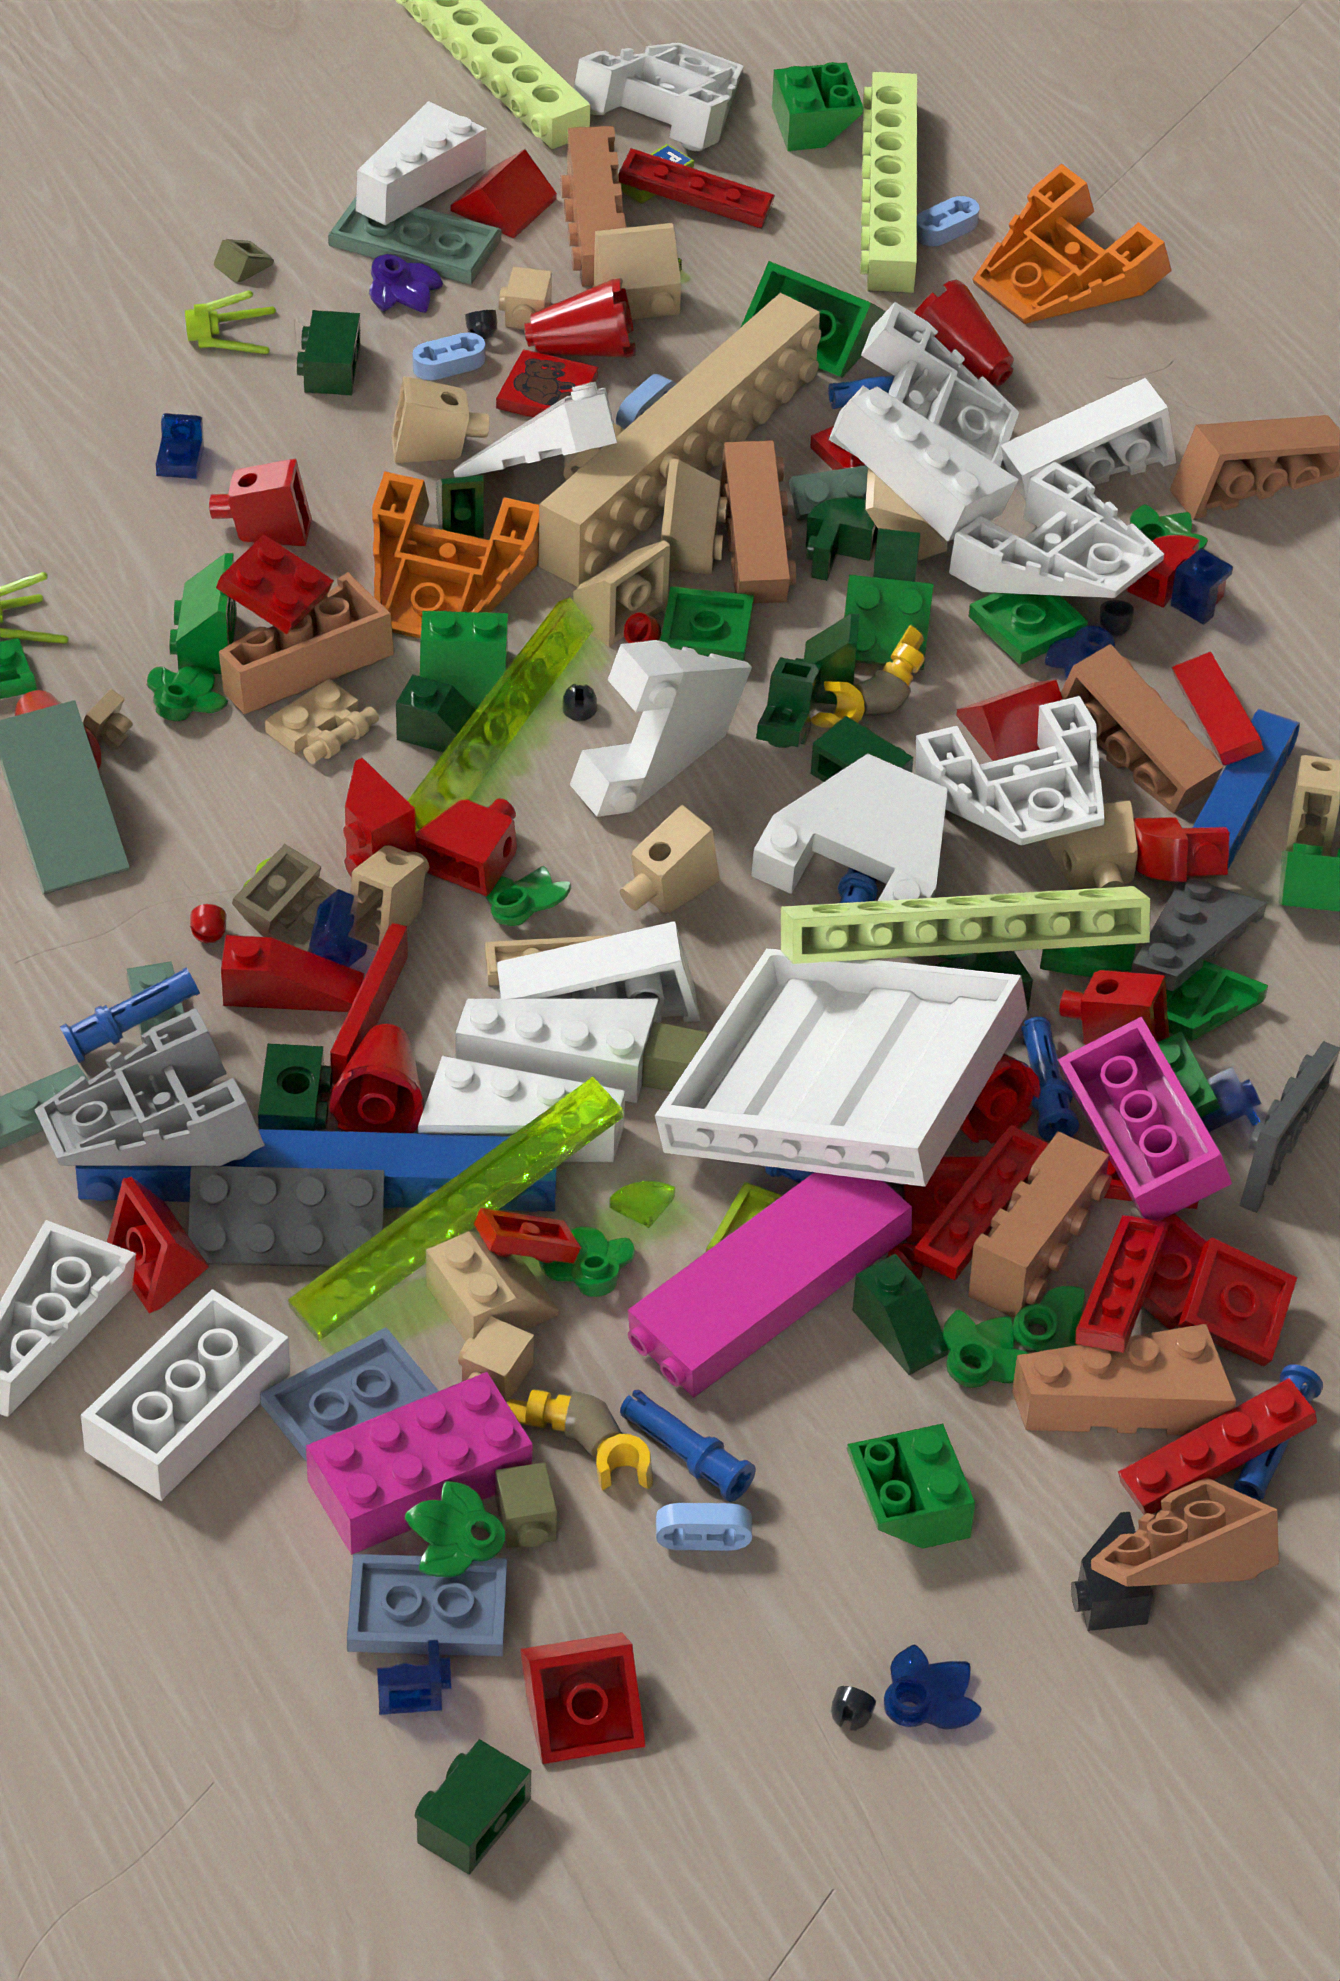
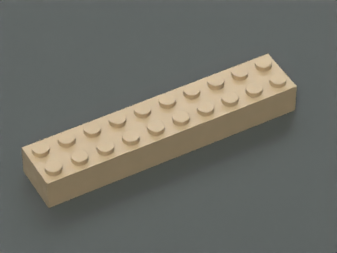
M782 293L778 294L616 437L617 443L606 445L539 504V567L577 587L591 576L597 575L606 562L616 553L619 554L624 551L628 543L641 531H646L653 520L664 511L670 459H679L706 473L713 466H718L722 462L724 442L745 441L748 434L758 425L764 424L783 403H788L799 388L814 379L818 371L819 363L816 360L817 346L821 337V331L819 330L820 312Z

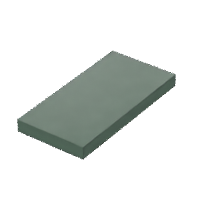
M356 197L328 234L329 246L372 258H377L384 254L396 255L406 263H422L436 271L441 277L470 285L501 241V229L419 206L389 224L383 225L356 211Z
M72 700L0 720V765L42 895L128 871L130 866L76 701Z

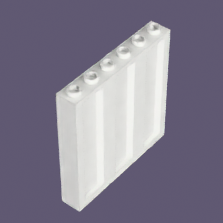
M766 949L655 1114L663 1152L925 1187L990 1078L997 1062L1003 1056L1028 1013L1021 975L871 959L792 964L781 950Z

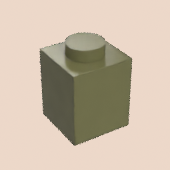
M653 1022L643 1054L642 1086L671 1092L708 1037V1032Z
M546 1463L495 1470V1500L500 1521L505 1529L506 1549L520 1546L536 1547L546 1542L556 1541L557 1510Z

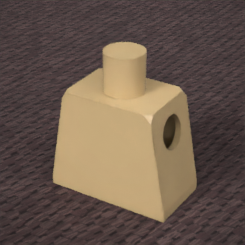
M403 376L391 434L394 462L455 460L461 456L465 437L487 438L489 415L486 413L469 412L465 390L459 387Z
M1308 755L1301 756L1285 851L1292 852L1293 843L1323 846L1322 855L1330 856L1340 805V760ZM1312 813L1320 816L1321 824L1318 826L1305 824L1306 814Z
M1130 801L1103 804L1104 825L1045 839L1047 848L1072 888L1125 887V884L1134 880L1137 842Z
M684 805L678 807L633 850L631 860L635 878L620 889V895L623 901L634 911H637L650 901L663 913H671L720 881L713 829Z
M384 846L352 871L347 940L377 952L389 925L396 923L405 925L407 928L421 910L425 874L429 870V863L422 854L418 852L408 853L393 846Z

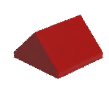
M524 149L494 165L450 205V211L474 222L499 228L502 234L515 238L557 199V193L527 150Z
M1057 679L1030 683L957 709L956 716L991 760L996 761L1040 750L1037 745L1039 706L1060 701L1063 698Z
M124 1178L107 1243L136 1253L132 1289L150 1314L164 1307L207 1270L209 1266L167 1204L134 1178Z

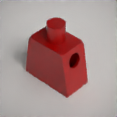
M297 459L237 469L233 472L228 494H211L209 498L211 518H233L238 538L243 542L255 543L264 534L280 545L306 546L312 517Z
M501 798L496 799L488 808L467 799L456 802L416 832V852L422 854L429 863L427 873L487 897L516 854L517 842L515 822L513 820L516 817V811L507 800Z
M1099 970L1093 974L1084 993L1067 989L1063 992L1059 1005V1014L1062 1017L1082 1021L1085 1045L1140 1017L1143 1018L1155 1041L1159 1042L1169 1037L1165 976Z

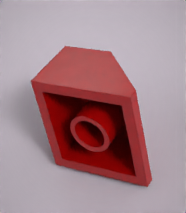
M363 758L356 760L354 763L345 802V827L343 828V833L346 839V858L344 863L350 877H352V871L384 846H393L408 853L416 852L415 808Z
M623 1632L520 1649L527 1703L542 1764L646 1747L633 1645Z

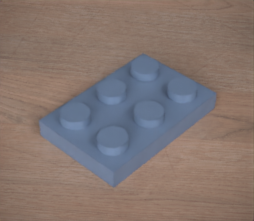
M387 1327L261 1392L260 1396L262 1407L307 1462L306 1445L424 1398L439 1390Z
M353 1554L347 1652L503 1656L507 1559L492 1558L487 1561H473L469 1568L459 1576L435 1577L419 1571L422 1556Z

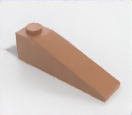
M1206 1477L1168 1494L1161 1500V1511L1156 1515L1146 1513L1138 1520L1139 1529L1134 1534H1122L1091 1560V1569L1127 1587L1250 1580L1257 1577L1259 1573L1279 1564L1277 1509Z

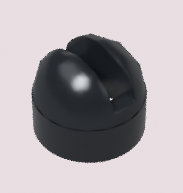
M481 310L465 314L466 327L469 333H475L483 339H487L496 332L498 323L496 310Z
M1110 600L1101 604L1099 620L1104 631L1113 636L1125 634L1133 623L1134 607L1130 603L1121 600Z
M576 684L569 686L563 695L562 710L565 716L576 721L592 718L597 711V697L594 689L587 684L584 686H576ZM575 700H584V704H575Z
M840 1686L837 1688L832 1701V1718L839 1727H842L846 1720L851 1722V1731L861 1729L871 1719L876 1706V1700L869 1693L851 1686Z

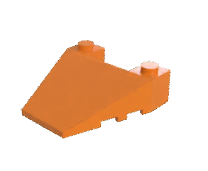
M1061 163L1031 189L1027 195V204L1020 215H1014L1009 223L1010 230L1001 243L996 242L973 277V283L1021 322L1027 324L1144 295L1172 270L1165 242L1139 222L1106 250L1079 231L1076 227L1095 212L1087 182Z
M384 471L372 506L375 565L374 598L390 612L392 632L421 638L422 611L490 613L537 566L539 560L538 504L504 497L490 540L423 526L430 505L424 480Z

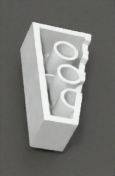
M428 101L357 170L356 211L383 225H387L485 169L487 128L472 122L467 117L459 116Z
M1146 378L1000 445L1005 471L1019 479L1015 487L1025 501L1030 479L1053 462L1093 482L1094 485L1108 482L1109 476L1115 473L1128 471L1130 475L1145 472L1146 465L1160 462L1164 467L1176 463L1168 407Z
M878 386L849 400L834 434L837 439L947 541L954 539L958 531L979 516L990 521L1002 515L1019 480Z
M675 921L497 962L501 999H658V1023H661V1017L683 1016L684 1022L700 1021L694 980Z
M467 999L456 1030V1059L625 1090V1101L637 1103L642 1086L643 1054L653 1022H657L658 999Z
M442 1056L418 1125V1134L557 1137V1162H613L624 1128L625 1090Z
M45 1220L0 1301L1 1415L9 1417L132 1289L136 1253Z

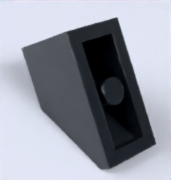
M1130 1511L1120 1512L1081 1560L1078 1581H1072L1071 1583L1073 1607L1075 1612H1083L1087 1631L1148 1624L1153 1598L1150 1585L1127 1587L1091 1569V1560L1122 1534H1134L1136 1532Z

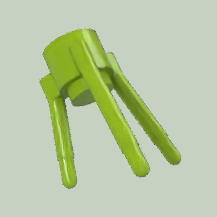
M251 290L209 303L194 304V309L185 310L188 341L198 340L199 348L216 347L268 354L270 349L267 346L212 338V335L220 334L219 323L274 314L276 308L271 306L221 314L217 313L216 309L253 297Z
M41 572L0 586V597L42 582L48 578V574ZM37 594L0 600V623H4L2 610L42 602L43 596ZM0 628V637L19 638L20 640L66 644L69 640L65 635Z

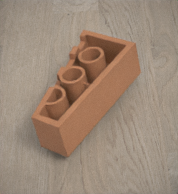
M614 126L568 128L567 175L560 176L561 198H568L564 199L565 222H572L568 223L569 246H576L571 248L572 270L580 272L582 286H594L595 231L626 228L621 183L619 184L618 155L617 152H614Z
M1328 415L1198 424L1194 428L1170 491L1183 508L1191 514V518L1195 520L1205 517L1207 510L1220 506L1225 511L1238 507L1239 500L1256 495L1259 500L1273 497L1274 493L1285 486H1290L1293 490L1339 477L1340 429Z
M774 440L724 442L720 497H728L726 522L724 524H727L728 551L735 552L731 555L735 593L754 595L753 604L787 602L789 586L796 585L795 561L788 560L787 551L792 549L791 526H784L783 516L788 514L787 492L779 490V482H782L784 479V464L782 457L775 456Z
M347 572L337 579L338 586L330 590L288 634H285L275 626L270 628L259 626L220 650L219 658L224 694L243 714H247L289 696L297 695L304 690L323 683L327 679L335 680L344 674L394 655L390 612Z
M1109 644L1072 667L1061 691L1062 698L1065 700L1077 696L1081 697L1096 723V741L1098 745L1107 751V761L1117 769L1127 767L1131 770L1134 782L1173 814L1212 790L1223 766L1219 763L1215 754L1206 748L1189 730L1185 721L1177 717L1164 703L1159 693L1150 687L1133 669L1132 664L1127 658L1121 656Z
M1059 1131L1056 1133L1032 1165L1028 1177L1030 1185L1020 1181L1012 1193L1007 1211L1000 1208L993 1217L989 1236L981 1233L975 1241L968 1297L1013 1318L1022 1308L1040 1303L1048 1281L1045 1280L1051 1269L1056 1272L1060 1270L1069 1252V1245L1067 1243L1072 1235L1079 1237L1083 1233L1091 1211L1088 1210L1094 1200L1101 1202L1109 1189L1112 1176L1107 1174L1109 1154Z
M1206 1324L1130 1336L1124 1353L1076 1345L1017 1355L1012 1388L1025 1430L1090 1432L1092 1426L1117 1429V1433L1136 1434L1137 1428L1166 1429V1435H1186L1188 1430L1199 1428L1235 1408L1236 1405L1235 1396Z

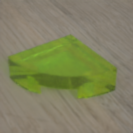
M656 1181L632 1183L620 1188L610 1196L609 1208L650 1228L675 1198V1187Z

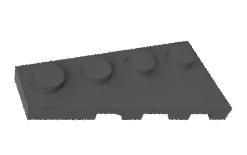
M1187 878V882H1178L1150 932V943H1144L1135 958L1131 973L1165 976L1166 989L1170 991L1176 990L1202 968L1203 961L1208 956L1216 957L1222 952L1225 942L1231 937L1234 939L1239 938L1245 933L1248 923L1251 921L1257 923L1262 919L1267 902L1213 886L1206 880L1199 878Z
M1323 1041L1313 1056L1306 1054L1300 1064L1296 1078L1291 1076L1288 1079L1281 1096V1101L1275 1099L1272 1102L1265 1119V1124L1258 1122L1248 1146L1249 1149L1254 1150V1155L1240 1207L1255 1213L1258 1212L1264 1201L1266 1185L1273 1186L1280 1173V1165L1286 1153L1291 1154L1304 1123L1308 1124L1330 1086L1340 1047Z

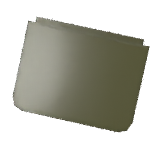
M226 239L221 242L214 260V266L234 282H242L272 266L274 259L251 241Z

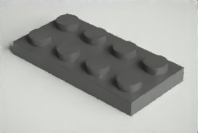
M191 1166L188 1237L207 1264L382 1268L384 1170Z

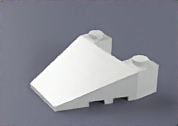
M682 43L646 46L645 53L634 55V50L631 48L621 49L620 56L616 57L610 55L607 51H598L579 59L574 89L590 104V114L604 115L606 112L621 106L671 124L669 138L682 142V147L691 151H702L719 142L744 67L738 63Z
M894 302L871 328L861 356L895 376L888 394L1000 467L1003 460L1000 445L1010 440L1019 411L983 376L978 380L962 364L965 358L956 349L951 353L934 337L938 331L929 322ZM862 386L852 398L869 391V389ZM848 401L839 411L829 440L855 455L834 436L849 403Z
M596 382L572 387L573 392H571L570 396L561 399L456 466L453 471L455 478L473 476L525 462L532 463L560 454L568 455L617 443L606 387L597 389Z
M1053 462L1029 481L1023 519L1036 525L1038 528L1022 539L988 519L979 516L955 534L949 574L981 592L1115 598L1163 561L1164 553L1133 523L1127 526L1117 516L1118 509L1110 501L1104 504L1094 494L1095 487L1087 479Z
M658 640L620 644L608 681L635 712L643 711L632 743L582 750L570 786L596 817L633 812L726 736L752 667L748 662L712 653L709 657L699 655L694 649L683 647L682 650L674 649L666 642Z
M1080 696L1039 706L1037 745L1040 750L980 765L958 726L916 735V775L948 788L945 809L1016 844L1025 845L1104 825L1105 818L1099 774L1096 723Z
M866 754L772 816L754 848L751 876L792 894L813 854L816 852L886 883L887 885L878 901L934 898L948 788L870 754Z

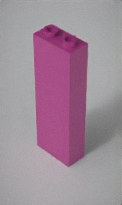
M814 1172L629 1308V1341L642 1356L649 1355L659 1364L661 1372L670 1384L675 1387L681 1385L694 1398L853 1279L857 1273L865 1270L912 1234V1206L884 1181Z

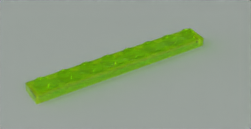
M570 597L557 602L407 800L415 808L416 832L459 800H468L593 632L594 628Z
M592 1076L288 1299L290 1309L314 1337L321 1341L426 1263L427 1249L475 1227L474 1221L480 1208L499 1210L623 1118V1108Z

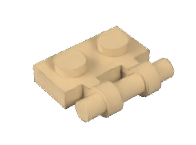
M327 679L265 720V731L294 754L304 749L305 758L309 763L314 764L321 758L329 759L340 751V746L350 739L358 740L369 732V727L379 721V716L372 707H367L359 713L358 699L331 679Z

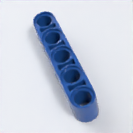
M1258 709L1251 722L1261 738L1264 750L1226 765L1192 827H1227L1230 832L1228 869L1291 755L1298 737L1300 722Z

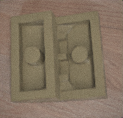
M284 843L233 898L232 904L244 919L263 937H272L316 954L348 918L350 896L319 878L322 866Z

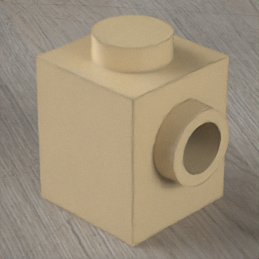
M513 266L508 287L502 286L499 295V310L505 311V327L524 329V323L530 322V315L551 306L552 271Z
M490 1316L476 1338H469L460 1351L458 1364L462 1366V1382L487 1372L507 1402L534 1365V1335Z

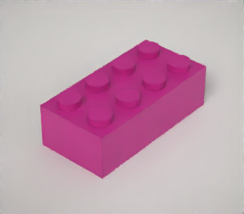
M1142 1017L1058 1059L1073 1095L1103 1149L1109 1154L1112 1165L1142 1218L1160 1221L1233 1184L1219 1149Z
M487 1372L306 1445L308 1483L351 1555L412 1530L405 1520L406 1512L423 1501H441V1492L446 1481L467 1485L478 1493L481 1500L495 1495V1470L531 1465L533 1457V1443Z

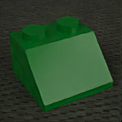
M224 553L184 583L182 600H175L174 625H177L178 629H171L169 650L170 655H177L178 671L187 666H199L208 669L213 674H221L219 651L234 642L237 603L218 590L216 586L220 576L234 563V553Z
M422 611L419 676L453 685L475 709L505 710L508 613Z

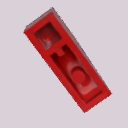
M226 935L221 964L223 1006L349 1012L364 980V973L272 937Z

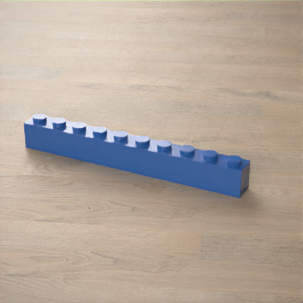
M258 1129L265 1146L252 1151L243 1159L233 1160L222 1165L229 1167L384 1170V1208L387 1209L398 1207L429 1208L433 1210H480V1208L491 1210L555 1212L557 1137ZM191 1166L75 1167L79 1199L96 1201L118 1200L122 1180L132 1177L163 1201L190 1202Z

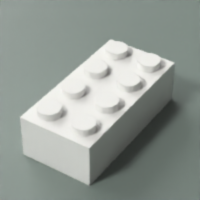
M212 1289L81 1414L85 1452L162 1501L261 1403V1392L282 1382L290 1374L289 1337Z

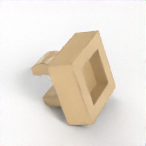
M110 689L86 714L83 724L94 733L97 740L102 737L109 746L117 749L127 739L128 735L125 733L132 727L133 723L128 717L119 713L125 698L113 689Z

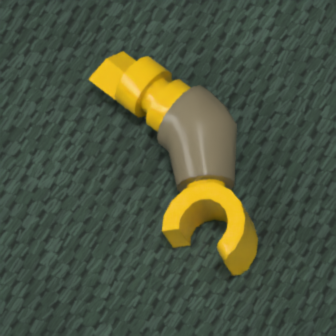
M910 625L891 655L893 663L887 662L883 670L876 671L870 679L855 685L848 682L824 681L825 691H831L836 695L837 707L834 714L817 713L811 718V722L820 728H832L845 716L858 723L862 716L890 714L901 707L911 693L909 687L913 681L911 673H917L925 661L924 655L918 651L924 641L923 635Z
M533 1389L530 1392L528 1402L515 1399L507 1401L508 1406L520 1424L545 1428L547 1423H551L553 1430L565 1432L566 1438L577 1440L592 1457L597 1458L598 1482L602 1491L612 1485L610 1476L612 1470L621 1466H631L637 1469L639 1485L650 1489L653 1485L651 1453L647 1444L637 1436L622 1434L608 1406L599 1398L575 1391L572 1396L559 1394L556 1399H552L550 1392Z

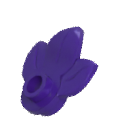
M384 254L378 256L372 262L370 271L373 282L369 289V295L381 311H386L393 307L396 302H399L409 308L426 313L430 303V290L441 288L443 281L438 273L429 266L422 263H406L396 255Z

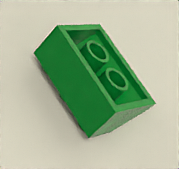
M768 261L741 327L780 293L820 312L819 330L821 331V337L817 346L816 360L819 363L818 368L843 378L862 357L861 354L871 328L886 311L869 301Z

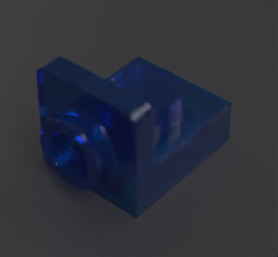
M171 413L162 414V438L155 463L156 476L197 479L204 451L202 417Z
M1199 549L1176 568L1170 606L1205 625L1214 617L1219 585L1232 575L1233 566L1208 551Z
M338 889L319 904L308 952L347 967L353 965L366 954L368 945L348 936L354 923V914L351 913L354 895Z
M1233 1067L1207 1079L1220 1105V1109L1201 1118L1208 1132L1245 1114L1252 1126L1261 1122L1254 1107L1262 1104L1250 1079L1241 1082Z
M428 1640V1665L414 1666L402 1663L392 1667L377 1668L379 1715L442 1711V1690L451 1689L450 1658H440L438 1640Z

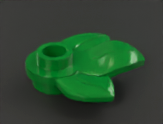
M1144 504L1138 507L1130 516V524L1133 523L1151 541L1168 535L1189 536L1200 540L1198 552L1202 551L1208 543V538L1191 533L1192 519L1189 512L1159 516L1154 509Z
M160 666L153 668L147 677V686L154 692L153 703L156 706V713L170 721L186 720L192 711L208 714L218 712L225 708L229 701L224 696L212 691L215 677L212 672L203 667L187 666L180 669L178 673H175Z
M541 866L515 882L510 878L501 876L491 893L487 897L485 896V898L492 904L491 913L497 923L517 926L526 922L534 912L550 909L562 902L570 893L571 884L568 881L553 883L547 868Z
M581 1226L571 1230L581 1247L574 1263L561 1261L544 1263L539 1261L541 1270L549 1278L555 1281H573L579 1287L582 1294L590 1297H600L611 1293L616 1288L617 1280L620 1277V1269L633 1261L635 1248L629 1238H617L607 1241L604 1234L598 1229Z
M1074 1286L1056 1287L1047 1292L1040 1304H1032L1022 1308L1015 1316L1013 1323V1334L1016 1341L1023 1348L1034 1352L1078 1345L1076 1344V1329L1083 1314L1081 1310L1084 1304L1085 1290ZM1033 1324H1039L1044 1327L1046 1332L1042 1335H1034L1029 1331L1028 1327Z
M956 1310L944 1324L943 1338L950 1350L946 1360V1367L954 1381L971 1388L984 1386L990 1380L1013 1383L1017 1355L1028 1354V1352L1013 1349L1014 1334L1010 1317L989 1319L976 1325L966 1313ZM965 1364H971V1365H973L976 1369L970 1368V1367L966 1366Z
M446 1481L442 1488L441 1501H423L412 1507L405 1514V1520L423 1540L430 1543L419 1564V1571L429 1576H459L469 1568L473 1561H487L494 1558L501 1551L505 1542V1529L501 1521L495 1515L485 1511L482 1500L475 1490L462 1483ZM483 1528L488 1532L489 1538L483 1541L477 1540L473 1537L471 1530Z

